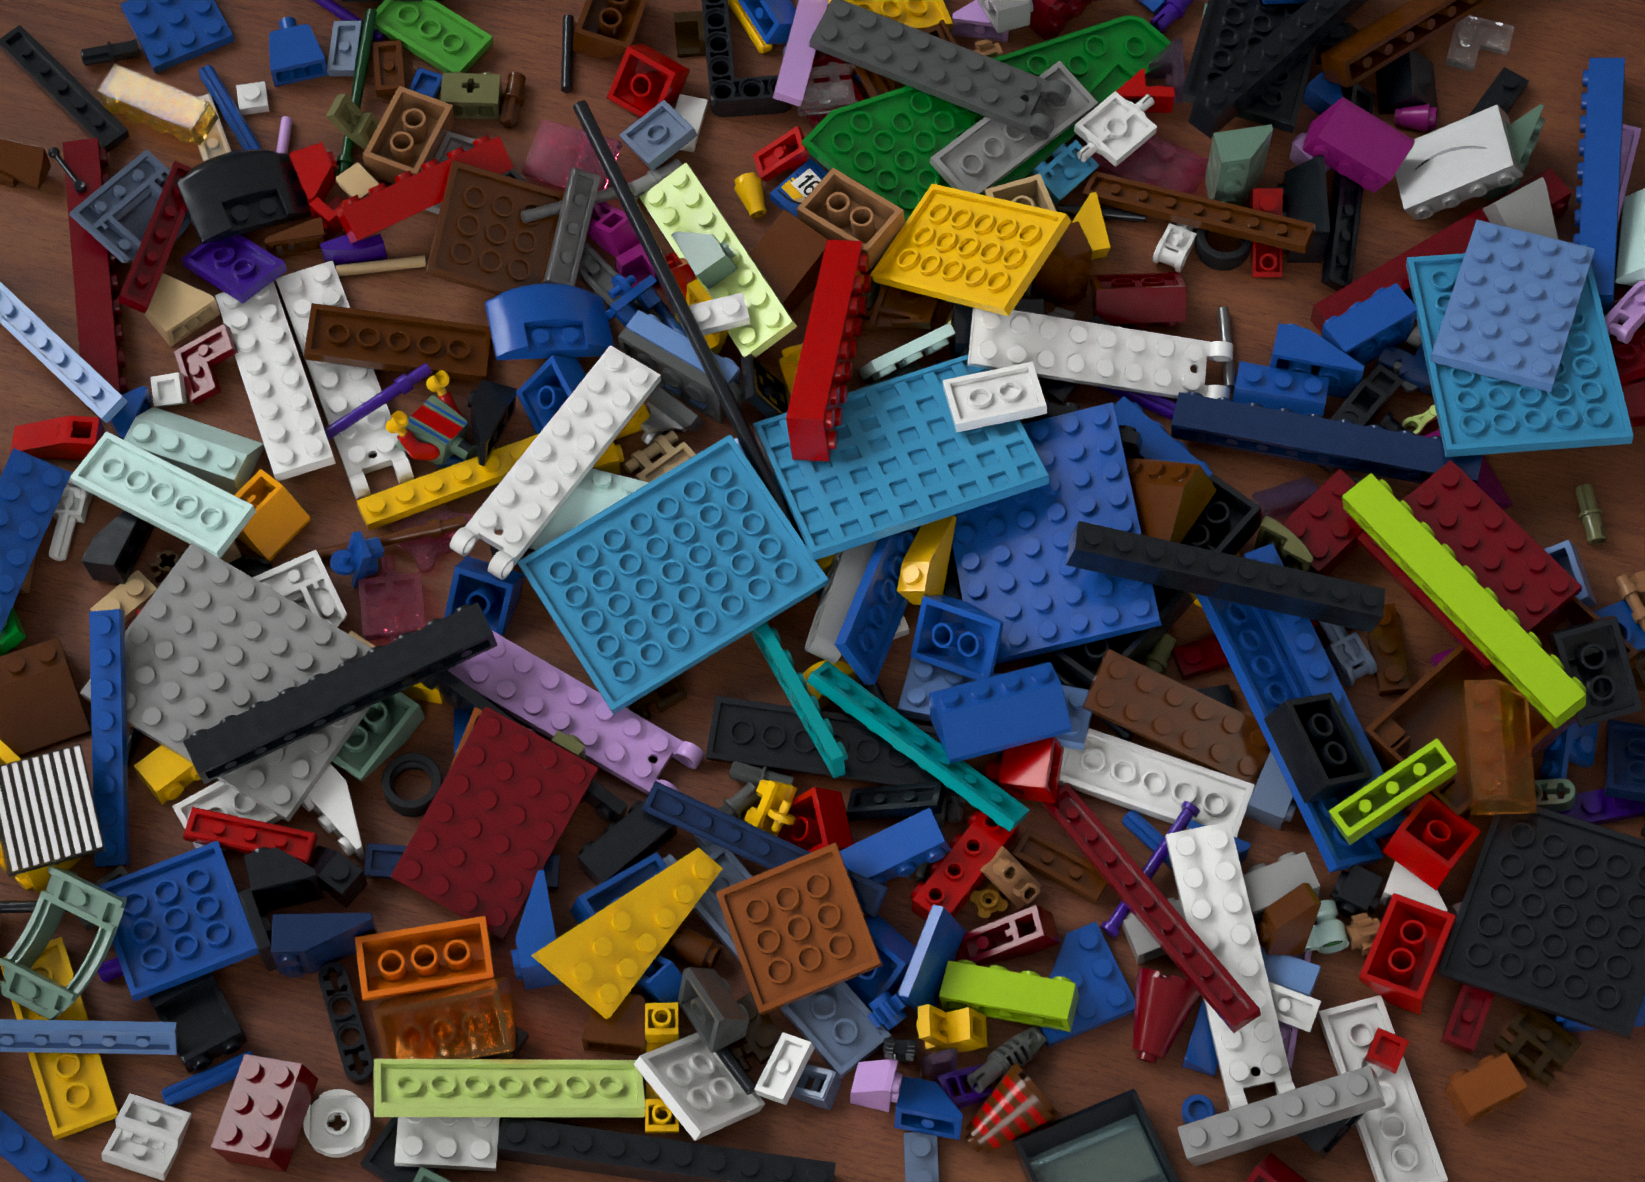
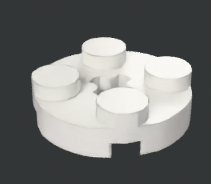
M333 1089L322 1093L312 1106L311 1104L309 1105L303 1127L308 1141L316 1152L328 1157L339 1158L363 1149L371 1133L372 1119L368 1107L356 1094L344 1089ZM335 1116H341L342 1121L347 1122L346 1126L342 1127L340 1131H334L333 1127L328 1126L329 1122L335 1121Z

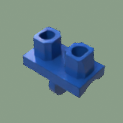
M619 274L615 275L611 279L614 288L608 291V294L612 299L618 295L621 297L610 305V309L605 312V315L610 320L616 317L626 327L637 312L632 305L636 300L641 303L646 311L651 310L661 301V297L653 287L657 280L651 274L634 288H631V285L636 282L633 275L628 276L626 279Z
M361 531L353 532L347 550H338L332 554L330 560L332 570L342 576L352 574L351 584L353 588L362 586L365 576L377 574L378 562L376 559L383 557L384 548L379 537L364 539Z

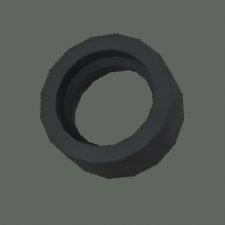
M1198 228L1195 239L1196 254L1201 262L1208 267L1220 271L1232 270L1241 266L1248 259L1252 241L1239 238L1241 241L1239 249L1223 253L1214 250L1208 245L1206 238L1212 231Z
M406 753L397 756L389 762L383 772L381 784L386 802L393 811L403 816L418 817L425 815L443 783L439 766L432 758L422 753ZM412 769L426 772L432 781L428 794L413 801L399 798L394 790V783L399 775Z

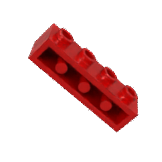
M977 809L967 823L969 828L963 835L958 833L950 843L951 851L948 855L933 864L930 870V874H932L926 883L921 881L911 894L912 912L927 921L930 910L935 904L944 907L955 918L970 899L971 892L977 890L986 878L980 869L993 859L1001 846L1006 849L1011 846L1018 837L1019 825L1009 832Z

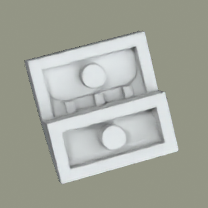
M129 1093L115 1119L116 1128L102 1152V1161L165 1181L185 1137L192 1117L191 1113Z

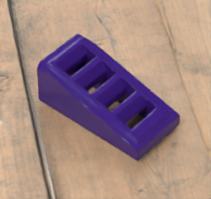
M984 1064L936 1076V1083L958 1109L985 1101L995 1089V1087L989 1085L983 1092L978 1093L974 1090L977 1086L975 1084L971 1087L972 1093L967 1094L963 1081L967 1080V1076L970 1073L975 1072ZM955 1083L960 1093V1096L956 1097L951 1088V1085Z

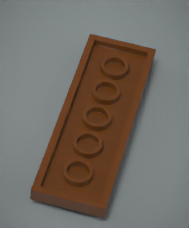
M312 303L304 360L402 373H411L427 363L433 372L429 376H435L437 372L443 370L448 374L449 379L480 383L482 379L486 380L491 333L489 326Z
M1110 649L1106 650L1081 707L1208 769L1254 784L1255 786L1271 751L1256 719Z

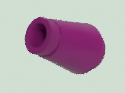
M1430 104L1395 109V126L1426 133L1429 130H1436L1437 107H1430Z

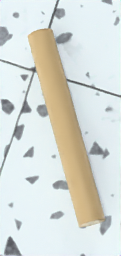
M425 255L342 264L336 265V271L338 276L342 277L426 267Z

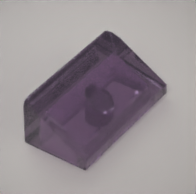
M1305 476L1254 493L1252 498L1256 504L1261 506L1262 519L1266 515L1273 519L1296 511L1319 487L1309 476Z

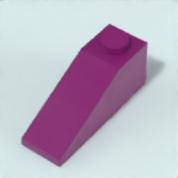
M606 202L594 204L587 235L603 250L617 257L640 244L625 212Z

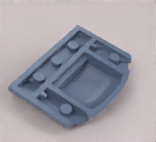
M146 149L69 213V216L122 263H129L135 258L170 169ZM188 211L185 214L176 240L181 237L192 221Z

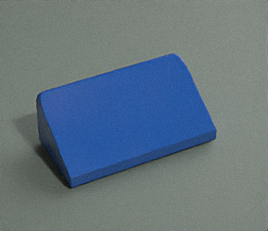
M1201 1001L1182 1067L1214 1077L1218 1060L1204 1001Z

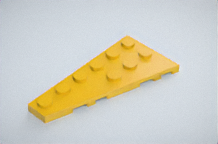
M697 848L531 956L600 1015L608 1019L723 868L700 848Z

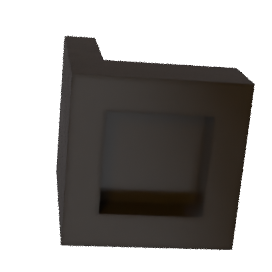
M703 12L674 13L677 57L706 56Z

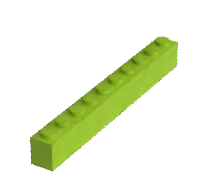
M1370 473L1342 495L1343 509L1555 729L1559 728L1586 706V688L1582 682L1576 677L1570 678L1563 671L1564 666L1562 662L1553 654L1549 656L1541 648L1542 643L1534 633H1526L1520 626L1518 617L1511 610L1505 611L1498 604L1499 600L1495 593L1488 587L1484 589L1476 581L1475 573L1467 565L1462 567L1455 560L1456 555L1453 550L1445 543L1441 545L1434 538L1435 534L1425 522L1419 523L1413 517L1414 513L1411 507L1403 500L1399 502L1392 495L1393 491L1383 479L1378 481Z

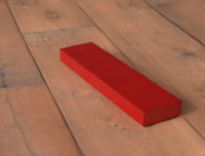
M195 807L191 809L183 834V838L186 841L207 845L218 840L220 847L223 849L247 854L260 847H277L308 866L310 865L318 839L317 833Z

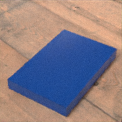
M935 904L930 910L898 995L917 1014L918 1006L926 1004L934 1007L937 1006L947 962L955 960L966 932L944 907Z

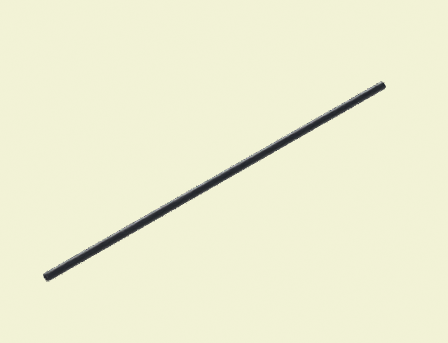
M585 100L577 102L573 105V110L752 467L804 542L785 497ZM824 587L815 592L819 601ZM859 679L862 687L889 706L877 680L873 685H864Z

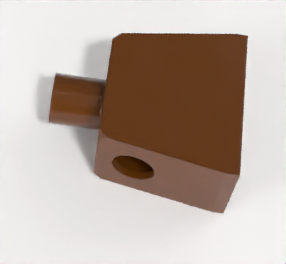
M633 987L608 1019H605L592 1008L582 1036L584 1050L631 1056L645 1054L644 996L633 994Z

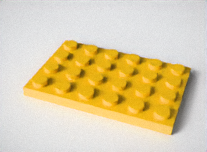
M931 184L870 275L875 283L1009 317L1072 221L1065 213Z

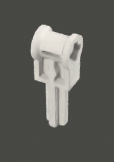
M1169 223L1156 247L1152 262L1156 264L1161 262L1172 266L1176 272L1180 273L1195 243L1197 234L1193 232L1195 227L1179 223L1177 225Z
M70 478L53 514L54 519H57L49 550V557L56 561L67 559L76 522L85 523L88 507L93 497L92 493L74 485Z

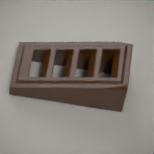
M322 217L306 221L264 238L267 251L278 258L322 252L320 244L327 241Z

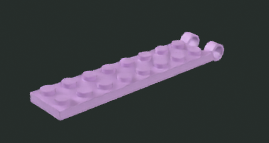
M494 631L492 632L498 646L447 669L497 708L548 738L552 739L558 730L566 735H575L585 745L586 760L646 795H649L655 781L679 791L670 782L658 779L671 757L688 768L696 769L705 756L703 750L688 741L683 742L627 708L613 715L599 692ZM656 757L658 761L656 763L649 762V758Z

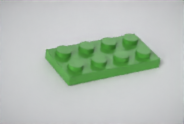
M385 0L376 9V30L392 41L401 40L402 47L443 73H466L494 43L493 36L435 0Z

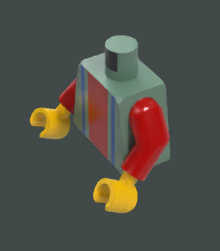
M443 370L437 372L435 376L433 375L428 378L426 386L430 391L437 392V397L432 394L409 418L404 412L398 410L386 422V430L391 434H398L397 448L406 451L413 459L427 460L437 465H443L453 454L466 461L471 458L475 451V445L465 440L468 422L459 411L450 391L445 389L450 380L448 374Z

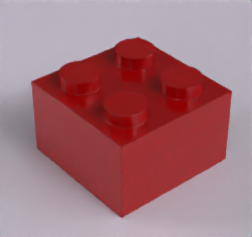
M1427 793L1396 830L1383 852L1434 890H1437L1467 853L1481 831L1460 815L1457 816L1449 807L1430 793Z

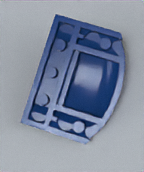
M556 283L531 284L510 289L493 299L490 298L485 301L496 360L550 358L552 355L596 357L602 356L610 345L614 347L608 317L605 315L606 309L603 297L585 289Z

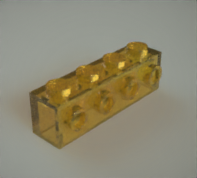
M117 64L113 66L97 90L103 101L102 105L113 114L119 112L127 115L129 119L138 124H141V122L149 124L160 133H165V131L171 133L184 143L190 141L201 145L218 120V116L210 102Z

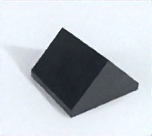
M1412 49L1376 71L1379 114H1395L1396 108L1430 104V107H1437L1433 63Z

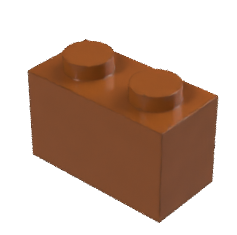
M1507 1053L1497 1058L1495 1054H1491L1477 1063L1479 1067L1469 1072L1465 1068L1449 1077L1450 1082L1444 1092L1465 1126L1522 1097L1528 1086Z

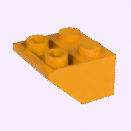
M262 469L234 495L252 504L256 510V513L236 538L269 562L311 521L310 516L287 489Z

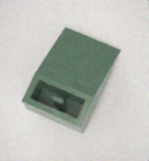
M1539 104L1512 123L1510 127H1507L1516 164L1523 174L1545 122V118L1541 117L1544 108L1542 104ZM1520 178L1510 185L1499 186L1489 190L1481 197L1493 201L1519 186Z

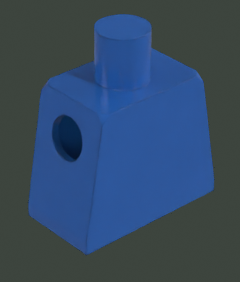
M282 18L279 21L280 29L269 33L270 70L274 86L277 87L327 76L324 54L310 25L303 24L297 26L295 18Z

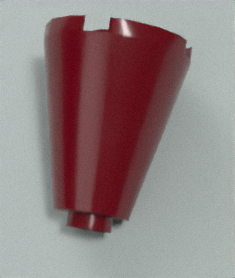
M1139 968L1136 976L1132 1050L1138 1053L1137 1059L1156 1064L1157 1059L1164 1060L1200 993L1189 980L1175 975H1171V977L1160 975L1161 971Z

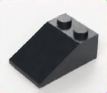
M1607 616L1547 633L1552 653L1562 662L1564 666L1563 671L1570 678L1576 677L1586 688V706L1575 714L1579 727L1643 710L1616 616Z

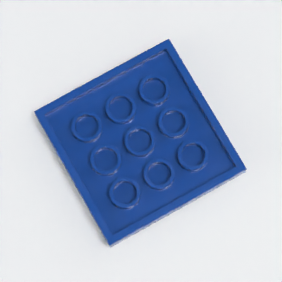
M218 840L98 885L117 896L127 897V903L113 939V945L134 1002L259 954Z

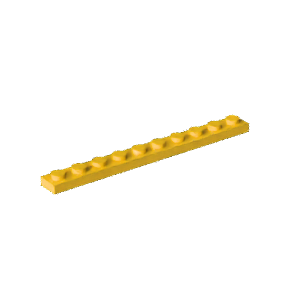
M644 403L614 440L642 430L641 424L650 417ZM539 434L493 450L485 466L479 465L478 458L474 457L356 500L357 507L368 531L500 483Z

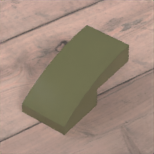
M346 93L337 95L326 115L336 128L363 149H366L380 123L372 112L362 113Z

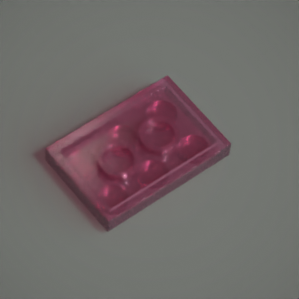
M541 119L521 172L527 177L566 188L570 168L575 167L600 175L601 178L597 191L606 189L609 180L584 130ZM604 136L615 160H617L623 144L617 139Z

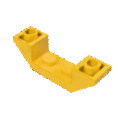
M678 1002L645 1003L646 1053L679 1040ZM646 1081L645 1133H679V1120Z

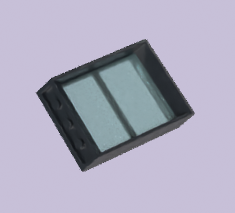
M1135 1089L1126 1091L1013 1139L1019 1164L1027 1182H1180Z

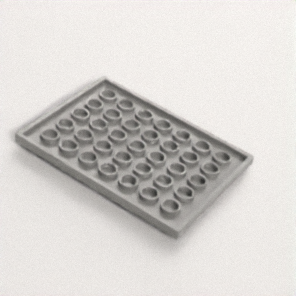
M191 543L125 631L127 724L193 764L183 741L190 738V735L195 731L214 727L223 718L248 711L253 704L260 701L267 702L277 697L284 689L301 686L307 683L312 676L319 673L326 674L335 670L342 662L350 659L356 660L366 655L372 648L224 560ZM91 678L80 692L89 701H91ZM371 706L217 779L289 822Z

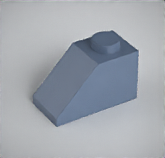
M1270 751L1248 802L1245 817L1281 830L1284 821L1291 822L1297 804L1292 803L1294 797Z

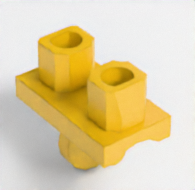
M760 780L756 792L762 799L758 808L752 807L747 811L744 821L778 837L783 824L793 825L796 818L788 812L797 788L791 784L772 780Z

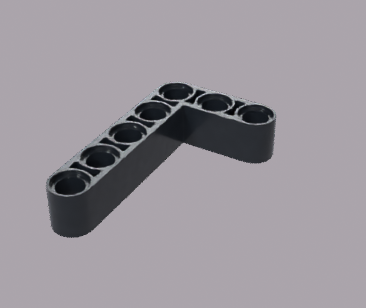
M701 0L711 111L719 117L785 113L791 110L793 104L773 98L778 75L735 78L728 1Z

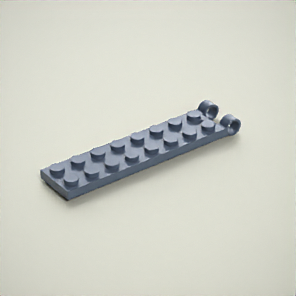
M694 835L697 844L703 852L723 869L693 909L741 964L715 892L753 876L731 851ZM670 854L663 859L667 867L677 862ZM845 981L779 1008L807 1041L812 1042L815 1047L814 1050L833 1071L837 1072L840 1079L856 1068L858 1062H863L884 1045V1038L891 1037V1034L883 1025L877 1029L867 1017L871 1011Z

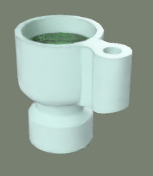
M1322 900L1320 901L1321 906L1315 920L1317 924L1313 925L1304 952L1317 950L1319 953L1330 954L1339 952L1349 946L1345 925L1341 920L1336 919L1338 910L1335 901Z

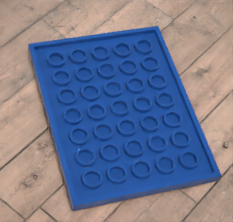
M1113 402L1022 424L1049 475V484L954 515L956 517L952 546L962 599L964 602L970 603L1004 622L995 665L1161 626L1153 584L1066 565L1069 538L1078 521L1142 535Z

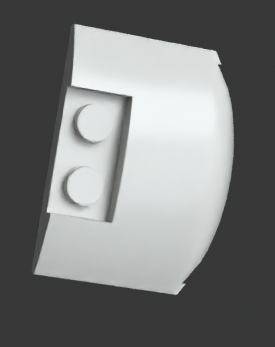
M317 550L253 577L335 627H338L343 620L344 622L347 617L345 608Z

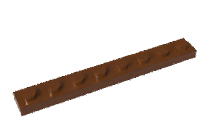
M1096 171L1092 172L1082 192L1083 200L1085 201L1090 193L1096 192L1099 204L1303 254H1306L1316 232L1314 223Z

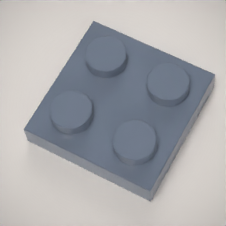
M665 100L661 101L619 135L622 142L652 171L698 136L695 129Z

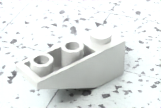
M330 764L302 805L309 812L313 809L320 816L317 820L328 834L333 831L340 838L337 842L348 856L354 854L361 862L365 858V853L348 784Z

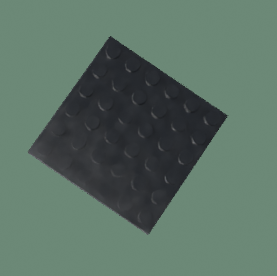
M1501 795L1439 964L1437 976L1630 1040L1645 996V840Z

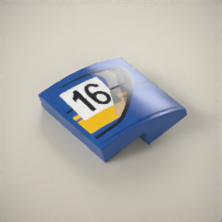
M810 158L770 193V200L780 209H785L798 218L796 208L828 173Z

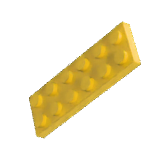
M62 937L49 941L42 954L30 968L65 987L68 986L75 976ZM0 965V966H1L2 973H3V976H4L3 966ZM82 995L55 1020L90 1021ZM11 1000L17 1020H49ZM27 1052L55 1140L113 1120L118 1116L119 1111L100 1053Z

